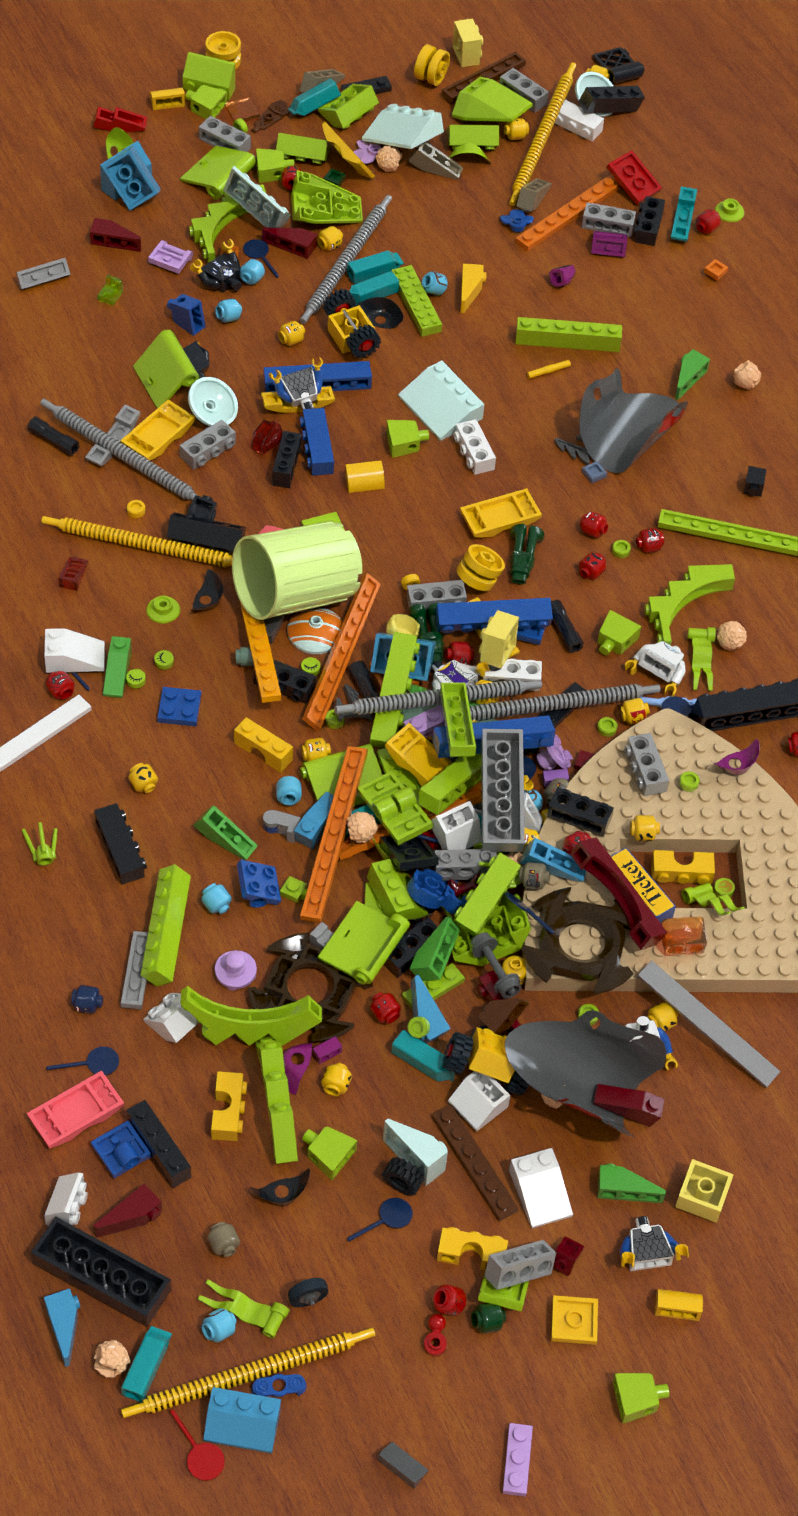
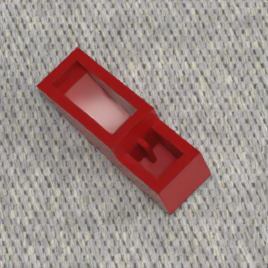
M98 107L94 115L93 127L108 131L116 127L125 132L145 131L147 117L115 107L114 111Z

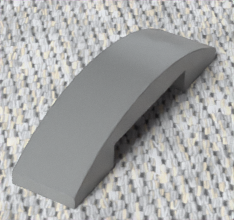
M125 404L116 415V422L107 434L120 442L121 439L133 430L141 414L140 411ZM95 444L85 458L99 466H103L114 455L111 454V451Z

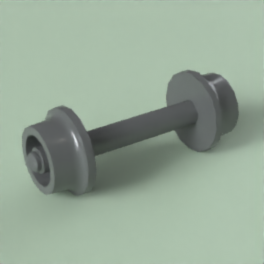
M486 932L475 936L470 942L472 954L477 958L485 956L499 978L494 986L495 992L501 994L505 999L517 995L521 990L520 977L516 973L506 975L492 952L497 946V940Z

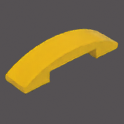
M331 386L321 388L317 399L312 401L314 408H321L335 402ZM276 391L261 393L265 409L284 413L303 412L302 405L293 407L291 403L281 399Z

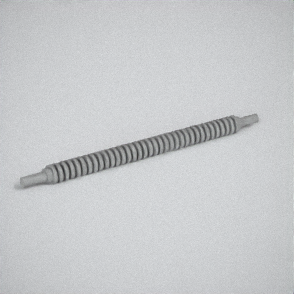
M386 195L381 204L374 206L306 304V311L300 318L302 324H305L312 314L319 311L323 301H326L325 298L329 297V294L347 271V263L355 259L386 214V207L392 200L390 195Z
M44 398L41 400L40 404L52 411L56 419L97 445L111 451V454L133 466L179 497H182L184 500H193L195 495H197L191 486L177 479L64 406H55Z
M517 679L466 686L468 701L521 695L525 690L542 688V682H524ZM440 689L357 699L352 704L335 706L334 712L335 714L353 712L354 714L362 715L442 705Z
M629 684L469 707L471 719L479 721L480 719L508 717L509 715L516 716L548 710L589 706L591 704L619 702L639 698L643 694L660 692V685L642 687L637 684Z

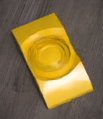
M324 122L322 127L327 141L331 142L342 158L355 168L356 173L373 179L375 175L332 128Z
M167 400L121 439L120 442L147 460H153L162 455L170 443L183 437L194 423L195 416Z
M527 488L460 507V512L473 536L481 538L494 537L514 525L524 524L527 526L542 518V514Z
M410 723L385 744L386 749L396 764L410 771L416 777L421 787L430 782L435 775L440 774L448 765L452 764L447 757L438 758L434 745Z

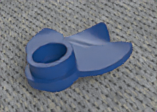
M519 209L510 211V215L500 216L501 222L510 225L511 229L516 232L523 231L526 224L534 221L533 216H525V213Z

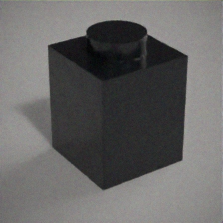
M748 466L743 494L762 496L766 469Z

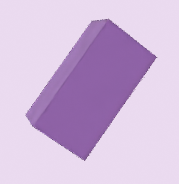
M568 770L543 771L542 781L544 788L555 778H564L569 781Z

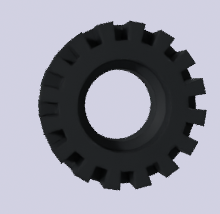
M399 1157L390 1159L382 1172L383 1179L387 1181L388 1185H392L394 1190L397 1189L399 1193L404 1192L407 1196L408 1194L410 1196L415 1195L425 1180V1176L421 1170H417L418 1167L416 1165H411L410 1161L406 1162L403 1158L400 1160Z

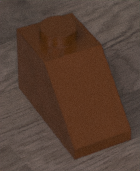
M520 998L493 1000L483 1006L478 1018L495 1034L504 1036L529 1005V1002Z

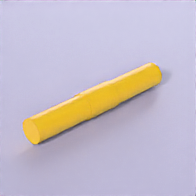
M569 360L551 364L527 372V377L531 379L570 367L571 363Z

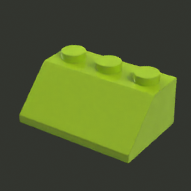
M188 52L183 73V90L196 92L200 86L205 85L227 91V100L229 101L235 90V63Z
M352 84L340 93L341 96L318 108V111L333 127L345 129L353 121L362 118L364 113L373 110L379 101L372 85Z
M449 125L447 127L448 146H452V149H456L464 143H473L478 147L485 146L486 150H494L495 146H499V125Z
M278 133L276 150H282L286 159L294 156L299 161H306L307 158L312 159V163L322 164V161H327L331 142Z
M392 859L371 863L367 879L387 917L390 918L392 914H399L408 920L429 915L426 908L409 895L407 884L411 878L407 871L399 870Z

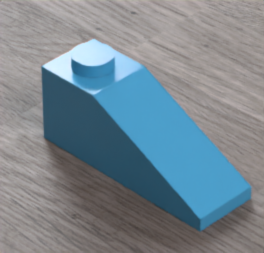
M326 792L303 816L294 830L297 842L314 849L323 835L334 795Z
M534 838L525 846L520 861L523 865L527 862L543 863L551 875L578 882H583L586 870H581L570 854L537 838Z
M416 975L411 980L413 1018L422 1016L429 1021V1033L425 1037L418 1038L424 1043L429 1044L445 1035L451 1028L420 976Z
M69 1288L44 1297L45 1307L65 1367L70 1366L78 1321L77 1309L80 1308L77 1295L72 1296Z

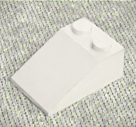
M65 628L45 629L46 673L57 671H104L105 642Z
M552 1148L511 1160L509 1173L531 1228L573 1216L561 1170Z

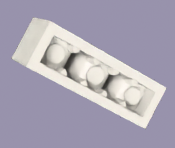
M474 419L456 424V431L453 433L456 443H459L461 454L465 455L468 468L472 469L474 475L495 470L496 457L477 420Z
M507 659L502 669L488 665L490 671H485V676L482 678V680L491 682L517 679L524 682L541 681L542 661ZM540 688L530 689L529 691H540Z

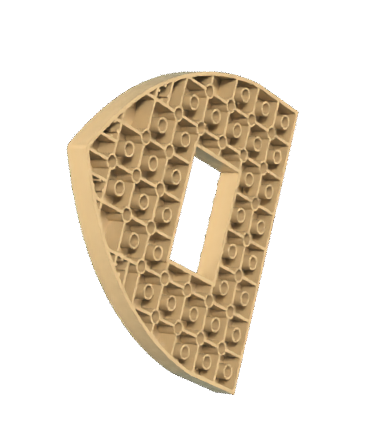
M669 708L649 716L616 737L597 752L568 783L567 790L614 807L612 819L604 837L547 817L539 833V839L562 850L565 837L576 831L588 833L591 838L597 837L610 856L624 848H627L630 852L665 850L674 852L736 853L741 903L745 909L732 912L728 908H723L725 912L730 911L731 914L720 916L715 908H675L674 916L662 923L667 934L656 946L643 950L639 949L629 935L631 931L624 928L625 941L619 964L623 967L628 966L634 974L624 984L611 991L654 992L637 977L652 960L688 992L798 993V806L785 790L756 762L746 773L741 775L731 774L716 766L714 763L719 762L729 754L741 750L713 731ZM651 733L669 778L667 792L644 796L642 790L637 786V776L635 773H632L631 761L629 757H626L624 747L627 745L628 737ZM733 758L729 760V765L732 768H739L741 762ZM687 771L696 773L700 779L698 788L692 792L684 791L679 786L681 774ZM636 815H652L655 817L656 822L660 823V834H656L653 841H636L634 836L630 835V821L634 820ZM586 871L583 882L550 875L549 884L546 883L543 889L524 888L523 903L542 921H544L546 914L543 911H535L532 905L543 896L555 890L571 887V892L566 902L582 901L612 907L613 900L616 899L588 871ZM526 912L531 930L523 945L539 949L543 926ZM587 924L570 925L559 936V943L564 952L580 960L592 959L598 956L605 947L601 933ZM526 962L524 991H594L599 978H594V981H583L553 974L552 971L551 979L545 983L533 972Z

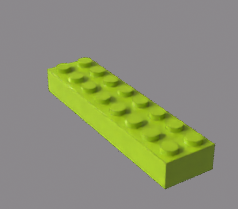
M412 265L392 269V272L399 280V294L421 337L442 332V322Z
M441 683L440 695L450 757L475 756L476 743L466 683Z

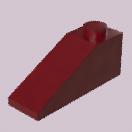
M94 218L90 230L91 245L141 252L140 236L112 220Z
M264 227L262 229V241L308 259L317 247V234L303 228Z
M597 1084L593 1104L650 1127L661 1118L665 1099L646 1091Z
M143 1184L93 1225L94 1235L98 1238L146 1225L150 1220L154 1221L160 1216L162 1201Z

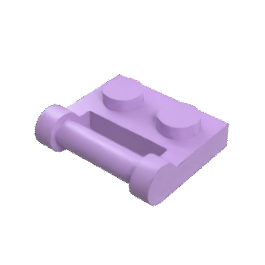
M161 240L148 257V262L179 274L187 262L191 261L193 252L182 250Z

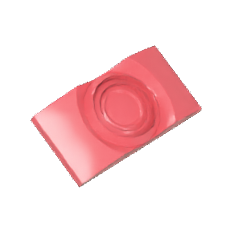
M100 1071L27 1113V1116L48 1148H53L73 1140L90 1126L104 1122L122 1108L124 1102L104 1073Z

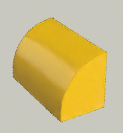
M183 88L149 92L153 110L185 106Z
M382 461L345 465V479L349 493L385 489Z
M664 1289L656 1290L655 1316L700 1321L703 1311L702 1294Z

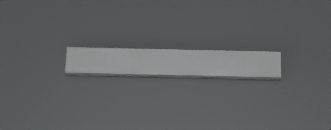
M652 960L639 973L637 977L762 1086L767 1088L781 1072Z

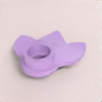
M359 140L357 141L359 149L353 152L364 164H369L376 159L381 146Z

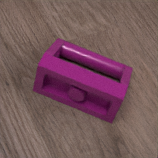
M593 231L591 253L625 257L627 246L626 234Z

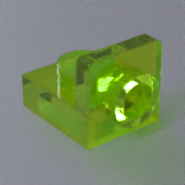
M107 275L105 277L106 284L97 297L99 301L113 306L123 293V284L121 279Z

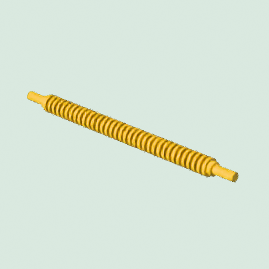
M573 62L570 63L567 72L559 80L512 186L513 194L509 201L510 206H515L521 187L529 182L573 83L572 75L576 68V64Z
M46 516L42 517L43 524L57 526L63 532H72V534L81 536L86 535V537L93 539L100 538L102 541L105 540L116 544L119 542L121 545H128L130 547L133 545L134 548H142L143 550L147 548L148 551L161 552V554L166 552V555L180 556V558L194 559V561L199 559V562L213 563L215 566L218 563V566L224 568L232 565V556L229 553L224 554V552H220L219 554L217 550L211 549L210 551L208 548L205 550L203 547H196L194 545L191 547L190 544L186 545L176 541L172 543V540L168 541L162 538L158 540V537L144 536V534L139 535V533L125 532V530L116 528L111 529V527L104 525L97 526L95 523H88L86 521L83 523L81 520L69 519L68 517H65V519L61 518V520Z
M372 1327L354 1334L342 1332V1336L340 1333L336 1334V1337L334 1335L331 1336V1341L329 1337H326L325 1342L323 1339H320L319 1343L314 1341V1346L312 1343H308V1348L306 1344L302 1345V1349L299 1346L297 1347V1352L295 1348L291 1349V1353L289 1350L285 1351V1354L280 1352V1358L278 1354H274V1359L272 1355L268 1356V1360L266 1357L262 1358L263 1363L259 1359L257 1360V1365L255 1361L251 1362V1367L249 1363L245 1364L246 1369L243 1365H240V1371L238 1367H234V1373L232 1369H228V1374L226 1370L222 1371L223 1376L219 1372L217 1373V1378L214 1374L211 1375V1380L209 1376L205 1377L206 1382H204L203 1378H200V1384H198L197 1380H194V1386L192 1382H188V1388L186 1384H182V1390L180 1386H176V1392L173 1387L170 1388L171 1393H169L168 1389L164 1390L165 1395H163L162 1391L159 1392V1397L154 1393L153 1399L151 1395H148L147 1399H144L142 1403L121 1409L122 1416L126 1418L145 1411L146 1413L151 1412L154 1414L155 1408L158 1412L161 1411V1406L163 1410H166V1404H168L169 1408H172V1402H174L175 1406H178V1400L181 1404H184V1399L188 1403L190 1402V1397L193 1401L196 1400V1395L198 1399L202 1398L201 1393L206 1397L208 1396L207 1391H209L211 1395L213 1387L225 1389L226 1385L227 1389H230V1384L236 1387V1382L238 1385H242V1380L246 1384L248 1383V1378L252 1382L254 1381L253 1376H255L256 1380L260 1378L259 1374L264 1378L265 1372L267 1376H270L271 1371L273 1374L277 1373V1369L278 1372H282V1367L284 1370H288V1365L290 1369L294 1368V1364L296 1367L300 1366V1363L304 1365L305 1359L307 1363H310L311 1358L313 1361H316L317 1357L322 1359V1354L324 1357H328V1353L330 1356L334 1355V1352L336 1354L339 1353V1348L341 1352L345 1351V1347L349 1350L356 1342L374 1337L375 1331Z

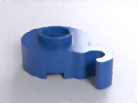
M427 868L424 871L417 869L407 884L409 895L417 903L432 909L443 906L449 913L454 915L460 906H465L467 896H463L461 900L455 896L454 890L449 885L446 886L442 881L443 877L440 874Z

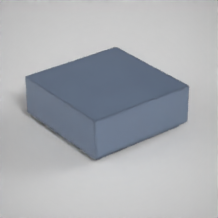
M598 461L582 467V473L591 484L607 477V472Z

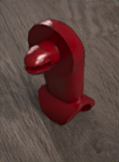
M477 874L472 881L464 884L461 883L460 885H457L453 879H450V881L448 880V885L454 890L457 897L471 889L477 888L479 884L476 882L481 874Z

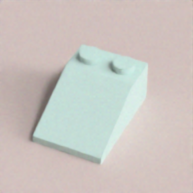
M385 1120L383 1141L400 1159L403 1158L406 1162L410 1161L411 1165H416L418 1167L417 1170L422 1171V1174L425 1176L423 1181L425 1186L445 1171L448 1150L443 1142H438L433 1136L396 1121Z

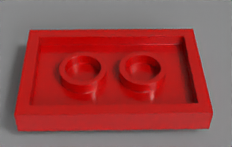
M633 150L610 162L606 167L636 205L645 201L646 196L652 197L662 189L661 185Z

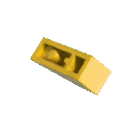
M463 264L461 313L468 309L480 293L483 282L486 283L487 272H483V265Z

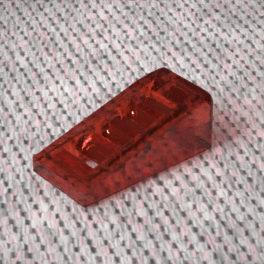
M70 556L60 574L59 587L78 591L88 565V560Z

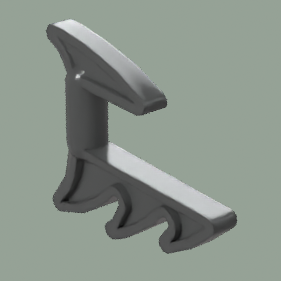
M577 435L576 439L583 442L581 435ZM555 438V444L561 452H564V449H566L573 459H576L577 454L583 463L589 465L590 455L585 448Z
M347 684L344 685L343 689L350 704L360 699L358 697L359 693ZM337 698L335 706L343 705L340 698ZM353 712L336 714L339 722L343 718L359 717L372 721L374 718L368 713L362 715L354 714Z

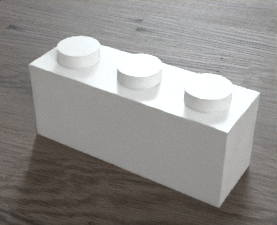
M565 100L555 124L593 141L603 131L604 118L594 113H585L580 106Z

